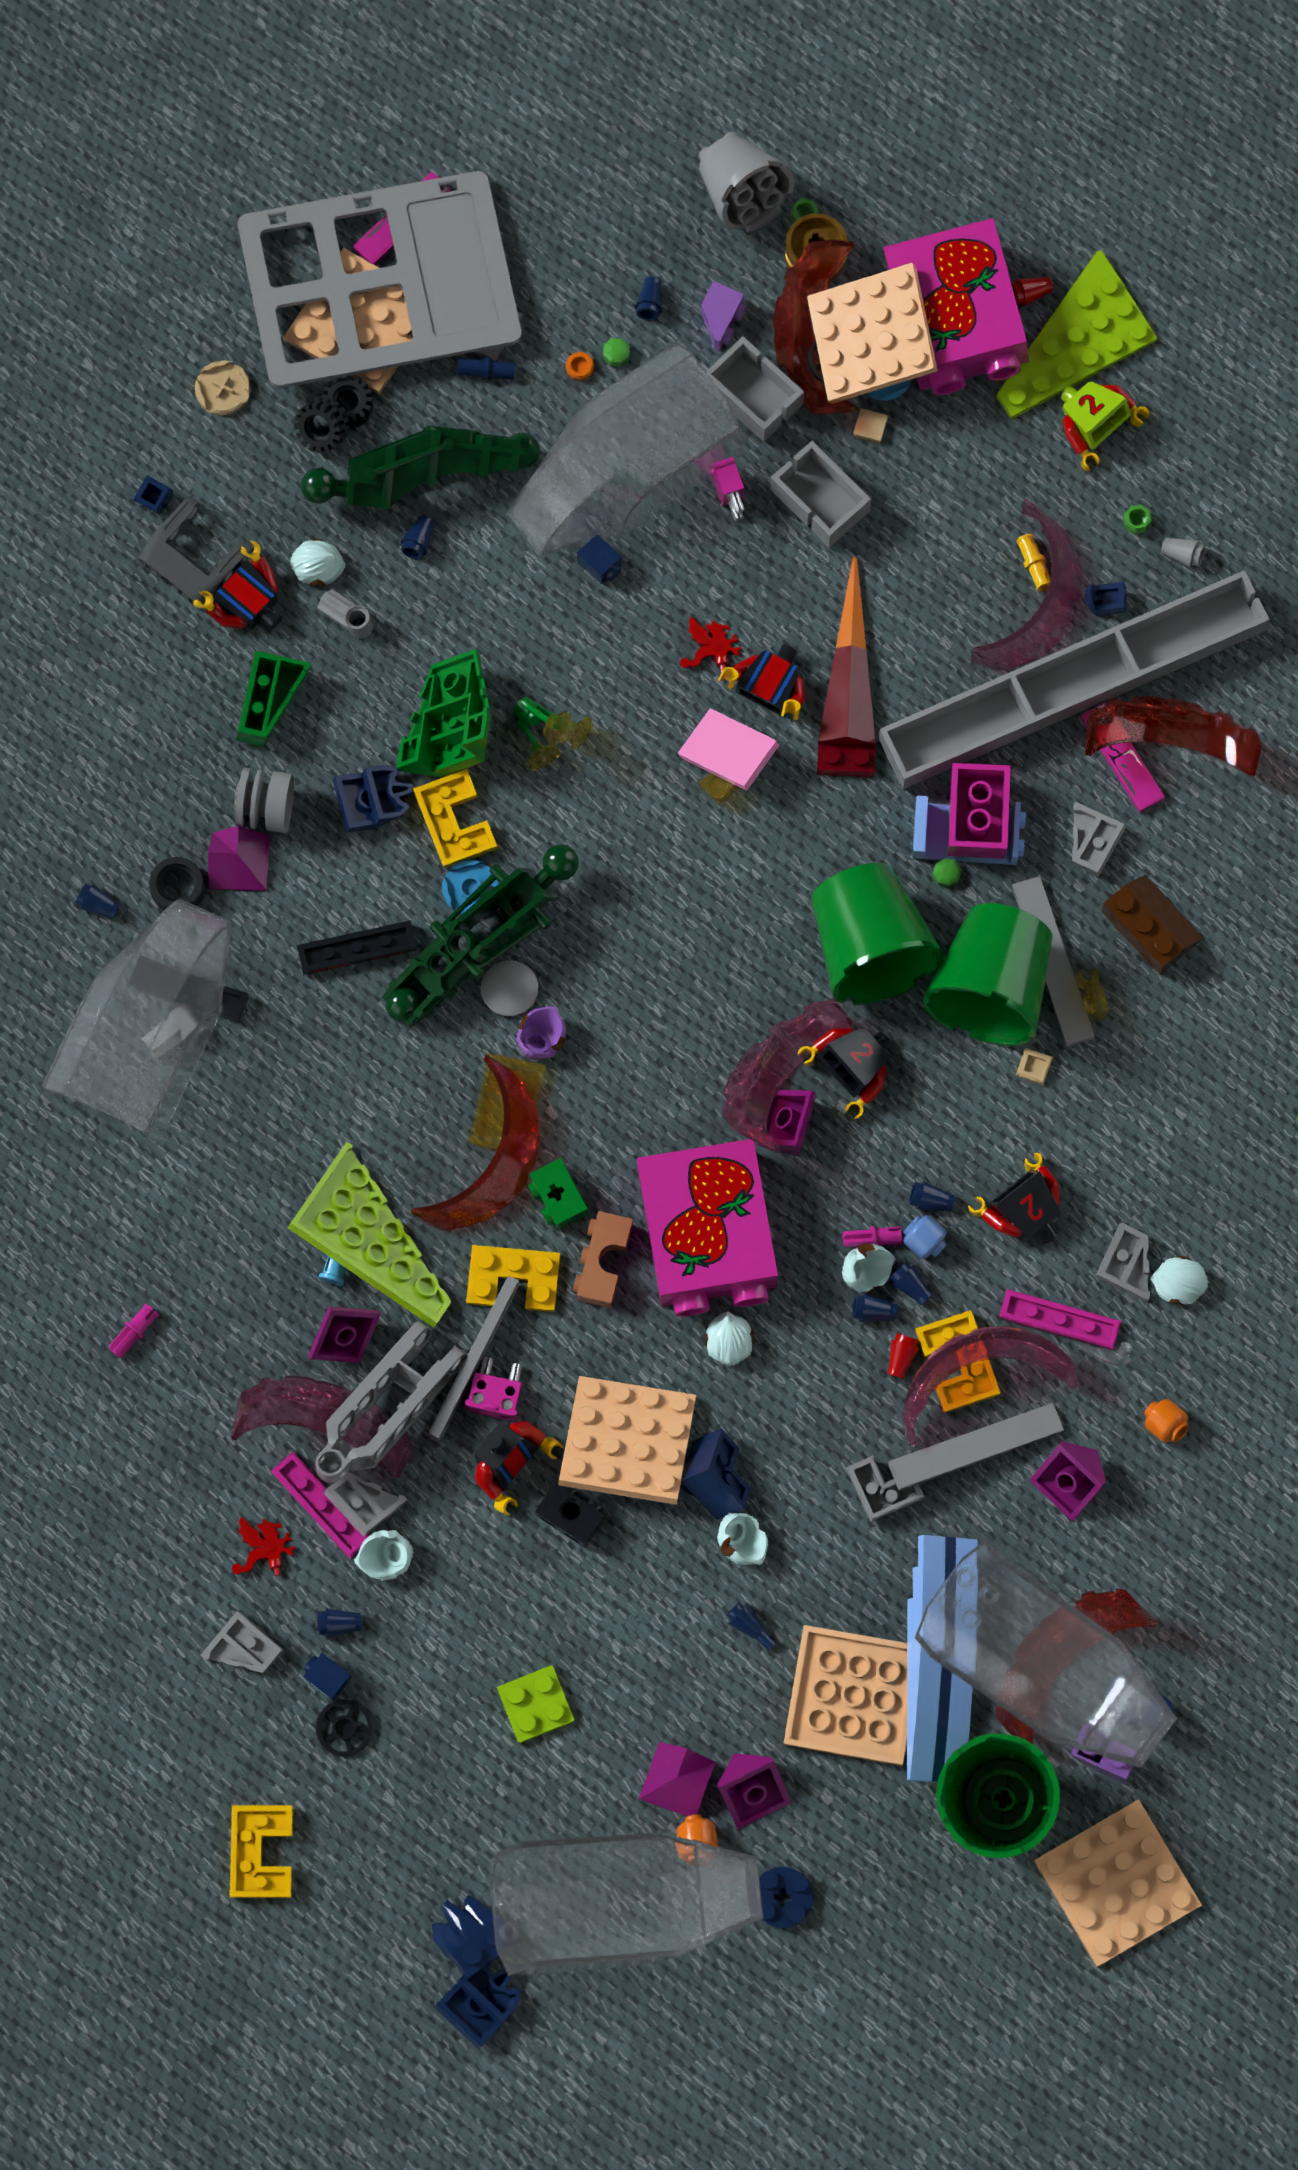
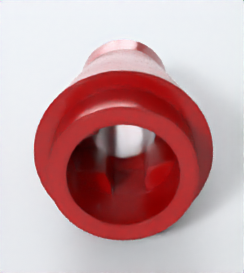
M1048 276L1015 279L1014 283H1011L1016 303L1021 306H1025L1053 292L1052 281Z
M896 1333L895 1339H891L887 1374L904 1379L909 1366L919 1350L917 1347L919 1340Z

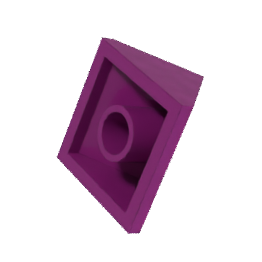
M771 1090L756 1145L800 1157L815 1104L816 1092L809 1090Z

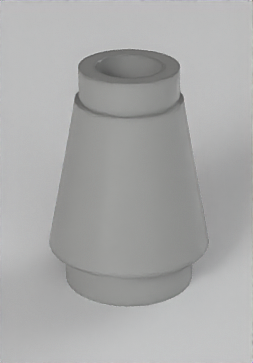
M1166 537L1162 544L1161 554L1190 568L1193 566L1200 567L1206 546L1200 544L1199 540Z

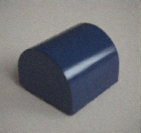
M147 475L133 500L160 515L170 502L173 490Z

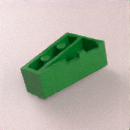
M255 650L235 741L260 747L265 746L308 675L312 663Z

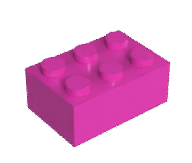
M952 763L948 856L1006 859L1011 766Z

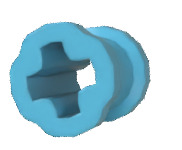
M328 1256L324 1271L319 1274L318 1278L327 1283L343 1286L344 1280L342 1278L345 1267Z

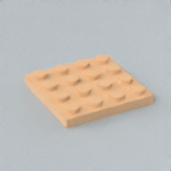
M345 248L340 252L343 269L347 274L378 269L377 266ZM397 286L364 292L350 297L359 345L362 349L366 350L409 342L413 339L405 297L401 287ZM325 300L306 303L284 335V341L315 359L338 354L339 350L329 303ZM397 367L351 376L352 379H355L356 376L360 377L361 382L365 380L368 388L379 395Z
M913 263L807 296L827 398L831 404L938 371L917 269Z
M579 1376L559 1477V1486L677 1505L696 1395Z
M804 1625L783 1745L903 1766L907 1743V1643Z
M1139 1799L1034 1860L1096 1967L1202 1906Z

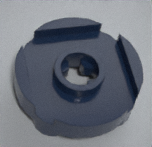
M776 1867L764 1872L755 1883L752 1903L759 1918L767 1925L778 1929H788L802 1922L809 1914L813 1903V1892L807 1878L797 1870L789 1867ZM785 1888L786 1894L791 1896L792 1899L791 1901H786L785 1906H779V1901L774 1900V1894H779L780 1889Z

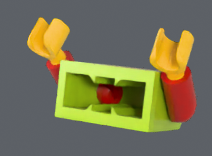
M1088 382L1079 391L1069 386L1061 394V400L1065 402L1062 409L1065 415L1063 426L1066 438L1076 454H1081L1083 458L1081 466L1088 472H1090V468L1086 464V459L1091 458L1097 466L1099 464V457L1095 453H1089L1087 450L1089 447L1094 450L1129 417L1131 423L1136 427L1143 425L1142 420L1137 417V414L1143 415L1146 419L1149 417V410L1143 406L1137 407L1135 405L1136 401L1118 385H1099L1094 382Z

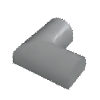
M873 1456L846 1467V1471L870 1523L925 1499L919 1484L898 1490L894 1479L885 1482Z

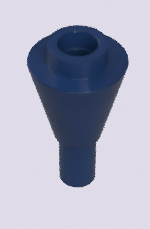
M738 1602L728 1612L727 1616L730 1618L727 1622L728 1625L751 1638H755L768 1651L776 1644V1641L763 1630V1626L748 1602L744 1605Z

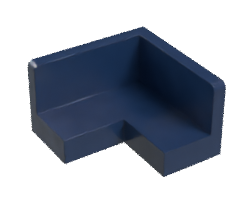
M723 1429L714 1431L694 1441L681 1482L716 1519H721L729 1513L733 1514L745 1509L751 1490L748 1484L733 1469L740 1448Z

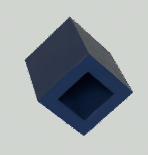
M598 534L577 552V562L601 585L607 579L609 581L614 580L621 572V556Z
M323 1653L318 1658L313 1656L303 1669L306 1672L303 1676L304 1679L331 1701H335L352 1679L349 1673Z

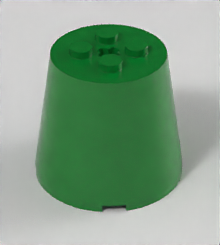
M867 863L848 868L825 880L812 894L811 901L830 988L834 999L838 1003L843 1004L846 1000L852 1001L854 1006L877 1003L908 992L918 986L916 980L925 974L931 977L938 970L944 958L942 950L890 865L885 863Z
M982 903L973 906L969 910L923 998L925 1009L936 1021L948 1029L953 1030L956 1026L970 1031V1038L985 1043L1002 1046H1017L1028 1043L1030 1037H1035L1038 1028L1053 938L1051 930L1037 917L1015 907L996 903Z
M986 1734L973 1738L956 1749L946 1761L937 1783V1808L947 1831L961 1846L984 1857L1009 1858L1034 1848L1050 1832L1059 1811L1060 1787L1052 1764L1036 1746L1020 1737L1009 1734ZM1003 1792H1008V1797L1012 1799L1011 1805L1006 1804V1808H1001V1803L997 1801L998 1795L1003 1796Z

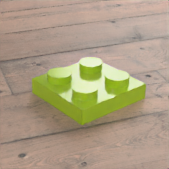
M553 1665L497 1687L518 1744L575 1722Z

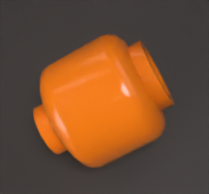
M1163 1399L1160 1402L1154 1401L1145 1410L1144 1415L1147 1416L1145 1428L1163 1443L1178 1442L1189 1429V1424L1187 1423L1188 1414L1170 1399Z
M699 1814L690 1815L685 1818V1822L677 1827L676 1835L679 1852L683 1857L688 1858L689 1861L703 1862L709 1860L717 1850L716 1829L711 1820L705 1819Z

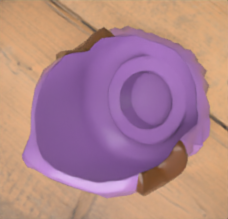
M543 1007L534 1009L527 1015H524L521 1023L518 1025L519 1030L516 1034V1041L525 1057L535 1060L554 1057L556 1052L563 1047L566 1040V1026L560 1017L558 1007Z

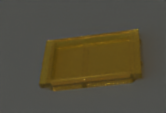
M489 1053L469 1136V1144L526 1155L546 1065Z

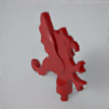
M690 617L688 632L692 635V640L702 647L696 651L693 661L683 658L680 660V666L682 668H694L699 666L704 657L714 656L716 667L720 668L722 672L723 668L728 666L727 653L731 652L735 656L740 655L738 651L741 650V647L733 648L730 646L732 643L738 642V639H736L737 635L733 634L732 639L728 640L725 638L727 633L724 632L725 629L730 630L728 625L717 624L714 620H711L712 625L706 624L707 630H705L693 617ZM708 631L711 633L712 638L708 636Z
M241 1517L239 1520L241 1527L238 1532L243 1536L244 1543H248L249 1547L256 1549L249 1553L245 1566L242 1567L241 1564L232 1565V1572L236 1575L247 1573L252 1570L257 1560L268 1558L270 1570H274L276 1577L280 1576L279 1568L283 1567L281 1553L285 1552L289 1556L294 1555L292 1551L295 1549V1546L290 1548L283 1546L287 1541H291V1538H289L290 1533H286L285 1538L279 1539L277 1537L279 1532L276 1529L277 1527L282 1529V1525L280 1523H268L265 1519H262L263 1524H257V1528L264 1535V1539H262L259 1532Z

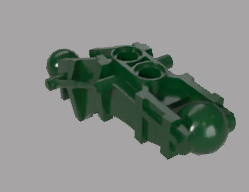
M427 426L423 427L422 431L350 458L348 461L347 480L335 479L332 473L323 468H313L307 471L300 483L301 492L304 498L315 504H324L331 500L333 496L345 497L344 502L346 505L390 509L393 504L414 487L426 482V485L435 486L436 478L439 476L468 472L488 477L489 473L509 468V471L517 472L518 468H529L539 459L540 445L535 437L525 432L508 437L482 434L480 431Z
M565 844L552 846L543 856V869L538 874L530 868H517L508 875L498 864H494L489 871L491 875L442 924L439 921H434L430 925V930L437 937L418 957H414L408 963L409 966L397 979H393L388 984L389 987L382 995V999L386 1002V1011L389 1016L396 1022L405 1023L408 1027L414 1026L423 1018H429L435 1013L433 1009L445 998L453 997L458 992L456 988L470 974L476 979L482 977L484 974L482 968L520 943L539 928L543 930L548 929L552 922L540 909L548 901L555 902L559 898L549 887L555 880H568L575 875L579 867V858L575 850ZM496 879L500 882L495 887L490 886ZM480 896V900H478L469 909H467L458 918H456L467 906L471 905ZM520 896H523L526 905L519 910L517 900ZM501 907L511 918L480 943L477 934L470 930L482 919ZM462 936L467 940V947L464 951L459 948L458 944ZM442 957H445L447 960L445 971H442L439 967V960ZM416 979L430 992V995L423 1002L418 992L409 987Z

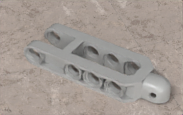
M421 1321L414 1323L327 1420L328 1444L316 1458L317 1475L323 1481L330 1483L340 1480L349 1469L354 1471L374 1468L456 1376L467 1354L454 1346L424 1376L420 1375L408 1365L428 1343L432 1335V1329ZM393 1382L411 1394L404 1403L400 1402L397 1406V1411L385 1425L381 1424L378 1427V1433L366 1446L362 1445L361 1447L349 1450L343 1445V1438Z

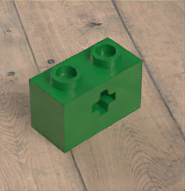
M561 1158L529 1174L531 1183L527 1184L534 1200L540 1198L545 1208L541 1210V1213L548 1226L554 1224L556 1230H559L588 1215V1209ZM556 1190L558 1194L561 1193V1200L557 1201L555 1198H551V1192Z

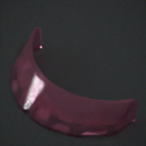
M1027 498L1024 499L1021 514L1039 520L1045 531V537L1051 550V578L1043 602L1024 626L1002 640L984 646L973 647L970 662L996 671L1008 670L1024 665L1048 653L1050 649L1063 639L1076 618V609L1080 606L1082 598V569L1073 543L1054 519Z
M835 1000L813 1002L804 1006V1013L792 1020L780 1021L768 1030L771 1034L767 1040L762 1043L753 1044L737 1063L736 1069L731 1073L723 1093L726 1098L725 1106L722 1107L723 1115L733 1130L776 1153L778 1152L780 1147L767 1132V1117L772 1101L781 1085L791 1072L811 1054L805 1052L798 1057L799 1049L803 1046H814V1041L833 1028H851L853 1024Z
M982 1327L973 1329L968 1334H960L950 1339L927 1358L910 1385L903 1411L906 1443L911 1446L919 1444L914 1431L919 1413L926 1407L929 1396L937 1386L963 1367L988 1359L1009 1358L1023 1360L1050 1371L1066 1382L1068 1387L1076 1388L1080 1385L1071 1358L1062 1349L1044 1337L1015 1327Z
M285 1376L284 1380L273 1381L270 1377L259 1380L257 1385L248 1390L244 1389L240 1394L231 1440L237 1441L247 1431L267 1425H294L327 1434V1420L351 1395L352 1391L329 1382L317 1381L313 1378L302 1376ZM373 1404L343 1438V1441L356 1448L362 1445L366 1446L378 1433V1427L381 1424L385 1425L388 1421L383 1417L382 1410ZM406 1432L378 1463L392 1478L399 1479L411 1454Z

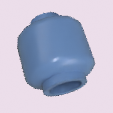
M917 1215L902 1232L906 1235L903 1240L904 1244L921 1259L927 1258L930 1254L936 1257L947 1245L943 1241L947 1234L946 1230L929 1215H925L922 1218Z

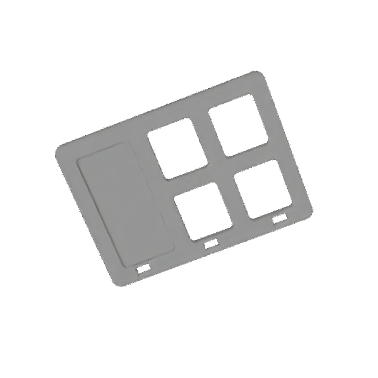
M474 171L247 213L238 220V230L269 382L276 388H285L514 345L521 339V326L489 180L483 172ZM456 183L457 190L441 193L440 186ZM371 199L372 206L356 209L355 202ZM380 211L385 212L388 217L397 263L394 266L351 274L345 273L334 222L338 219ZM286 215L287 222L270 225L269 218ZM299 226H312L323 277L314 281L276 288L272 287L269 283L260 239L261 235L267 232ZM397 286L401 287L405 297L413 339L409 342L366 350L362 349L359 345L350 297L364 292ZM322 300L327 301L334 325L339 350L338 354L302 362L287 363L276 311L279 308Z

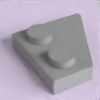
M1075 802L1073 805L1072 863L1074 866L1099 877L1126 827L1122 822Z
M1120 1223L1095 1277L1139 1299L1148 1301L1150 1298V1291H1148V1235L1124 1223Z
M349 1472L340 1480L334 1482L324 1492L327 1498L363 1537L400 1509L407 1501L405 1496L399 1494L396 1497L383 1491L382 1486L372 1482H365L361 1477Z
M236 1611L200 1656L204 1659L265 1673L284 1649L240 1611Z

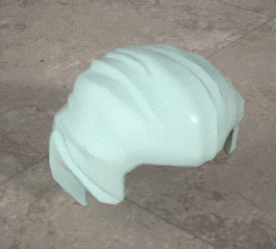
M395 1530L376 1531L363 1540L354 1563L372 1578L381 1579V1581L395 1579L399 1574L402 1575L410 1566L412 1554L414 1553L413 1547L408 1540Z

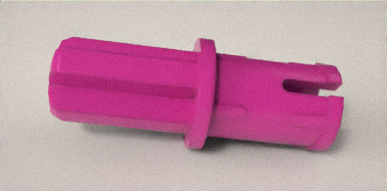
M873 1225L870 1226V1230L845 1231L842 1235L844 1247H856L864 1243L877 1244L878 1246L902 1245L901 1226L875 1228Z
M145 1303L129 1323H124L125 1328L109 1345L108 1348L117 1357L121 1358L138 1338L142 1339V1334L159 1317V1314L156 1311L153 1312V1308Z

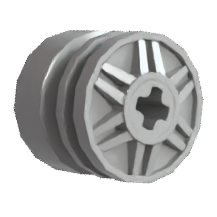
M243 768L240 780L236 786L234 798L236 826L246 827L250 816L251 829H257L261 817H265L267 831L287 833L294 799V774L274 771L270 782L265 783L264 770L258 769L253 782L252 768Z

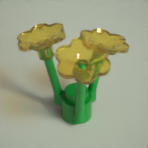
M529 697L520 699L513 710L514 715L519 718L517 725L524 731L532 744L531 748L534 754L527 760L531 770L545 768L552 764L553 760L560 756L557 746L559 742L566 743L570 739L571 748L577 750L580 745L585 743L594 725L592 718L586 716L583 721L581 720L577 724L571 719V714L567 711L554 714L545 709L541 704H536ZM541 721H544L546 726L543 729V735L547 737V742L551 745L543 746L541 742H538L528 726H536Z

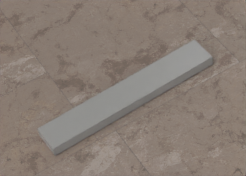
M1040 876L1012 884L1019 909L1040 919L1052 932L1053 938L1045 986L1066 1047L1094 1039L1095 1036Z
M510 1276L506 1278L429 1430L431 1439L439 1443L441 1442L519 1288V1280Z
M1051 1403L890 1460L888 1465L898 1490H902L1062 1433L1064 1429L1054 1404Z

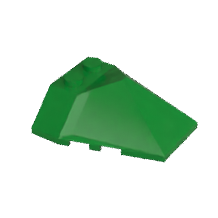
M473 649L432 664L419 696L424 700L418 713L413 712L410 721L413 725L408 737L403 736L401 740L396 769L402 772L442 777L484 762L491 713L480 653L477 649Z

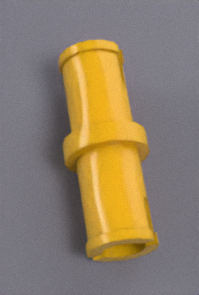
M1031 533L1030 535L1020 536L1016 543L1019 545L1024 557V567L1030 572L1036 590L1043 592L1053 587L1054 582L1045 565L1047 560L1040 553L1034 535Z

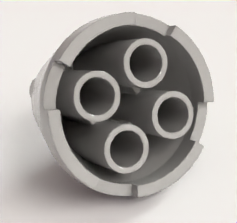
M735 132L727 133L711 146L703 148L699 154L701 177L718 217L731 231L733 229H745L747 232H751L765 226L782 211L780 206L787 194L793 193L794 176L790 169L781 160L743 137L738 136Z

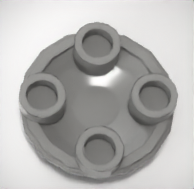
M505 960L494 964L486 971L481 981V995L484 1003L492 1013L502 1016H516L534 1006L538 996V982L534 972L527 965L518 961Z

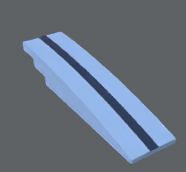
M932 1535L918 1536V1567L913 1568V1598L907 1600V1781L938 1783L940 1773L948 1758L956 1749L969 1741L976 1637L978 1539Z

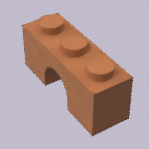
M598 1211L596 1219L591 1218L587 1232L588 1236H592L589 1247H583L580 1263L585 1264L582 1275H576L573 1291L577 1292V1301L612 1309L619 1276L604 1271L599 1262L601 1257L608 1251L616 1250L626 1253L633 1227V1219Z

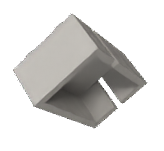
M741 337L703 374V387L763 442L782 426V418L787 421L804 404V391L768 358L764 357L761 360V352L744 337Z
M813 441L793 457V464L788 461L771 477L770 490L806 526L812 523L811 531L829 548L870 512L871 498Z

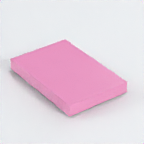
M710 708L682 746L678 755L682 759L747 791L777 750L779 744L776 740Z

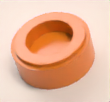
M576 352L568 357L566 372L571 379L584 381L593 374L594 363L588 354Z

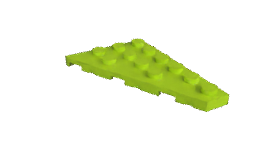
M1102 250L1094 254L1029 347V362L1020 364L1021 371L1015 376L1008 378L997 393L999 402L1011 420L1062 393L1065 388L1079 384L1157 341V336Z
M346 1142L287 1228L434 1328L451 1304V1300L439 1286L438 1279L434 1273L430 1274L421 1259L422 1254L411 1237L405 1233L404 1226L399 1218L395 1219L386 1204L388 1202L376 1182L370 1178L366 1166L360 1164L352 1151V1144Z

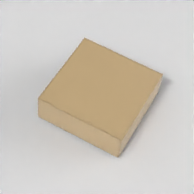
M861 408L853 437L880 444L888 415Z
M1025 1048L1016 1077L1044 1085L1053 1057Z

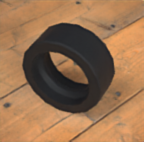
M172 857L163 860L153 869L149 879L151 896L156 905L166 913L175 915L189 913L197 908L204 898L206 888L202 872L195 863L187 858ZM183 870L191 875L194 881V889L190 897L183 901L173 902L163 896L160 889L161 880L170 871Z

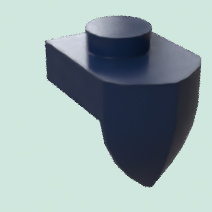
M1124 582L1102 585L1091 583L1085 592L1086 604L1096 616L1127 613V587Z

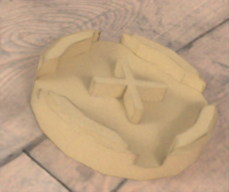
M226 360L215 361L205 366L200 371V375L196 378L194 385L196 398L201 407L209 413L220 416L230 415L241 410L248 402L251 393L250 379L245 370Z

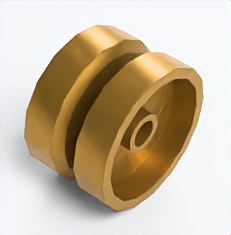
M814 213L800 217L794 222L786 235V264L790 273L797 280L808 285L829 283L842 273L846 264L847 235L843 226L835 218L825 214Z

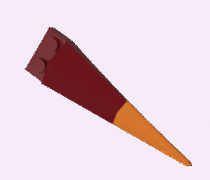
M856 556L852 559L818 740L817 775L874 777L876 740Z

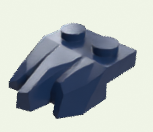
M379 765L365 767L361 773L334 777L333 784L347 833L378 828L400 817L410 808L401 799L410 796L413 784L401 783L395 780L400 774V770L396 769V766Z
M470 1895L464 1900L465 1908L463 1910L459 1909L449 1900H445L441 1911L447 1923L436 1922L432 1924L434 1942L447 1958L450 1957L467 1980L517 1942L499 1917Z
M489 1963L468 1980L462 1975L457 1983L434 2007L478 2050L495 2034L519 2005L521 1990L518 1988L508 1989L506 1987L514 1975L510 1965L496 1973H491L489 1970L491 1963Z

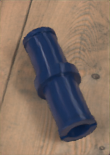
M459 357L457 375L483 377V380H488V377L514 380L515 362L490 361V358L484 357V360Z

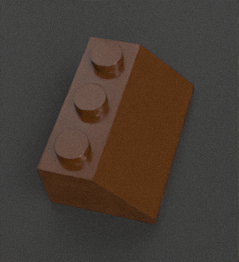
M1146 875L1124 885L1103 904L1102 913L1159 975L1203 939Z

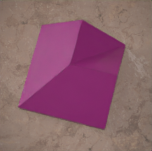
M241 826L212 833L208 849L209 889L267 891L270 835Z
M329 1306L308 1357L311 1360L360 1363L381 1313L379 1310Z
M1063 1441L1029 1479L1071 1521L1093 1501L1106 1484L1098 1450Z
M659 1742L639 1800L684 1816L698 1814L716 1762L688 1748Z
M734 1753L717 1784L737 1830L792 1803L772 1757Z

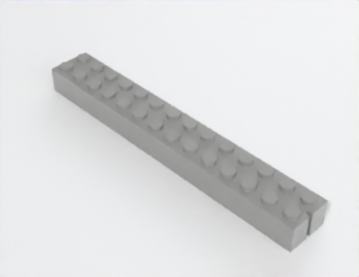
M1244 570L885 726L879 731V742L902 789H906L951 769L952 763L970 761L1263 633L1267 630L1270 619L1259 597L1254 599L1256 592Z

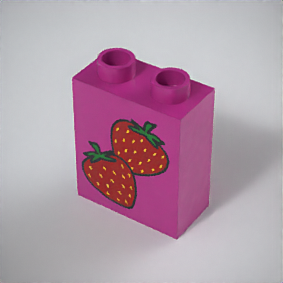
M994 218L883 247L888 270L909 263H913L917 269L938 370L937 372L917 377L920 390L932 387L935 395L951 394L965 387L966 378L987 373L989 380L1008 379L1021 371L1020 364L1029 362L1027 340Z
M754 1138L637 1158V1170L661 1307L673 1305L675 1316L687 1317L708 1312L710 1310L709 1299L732 1295L735 1307H748L767 1302L769 1300L767 1289L777 1288L778 1273Z

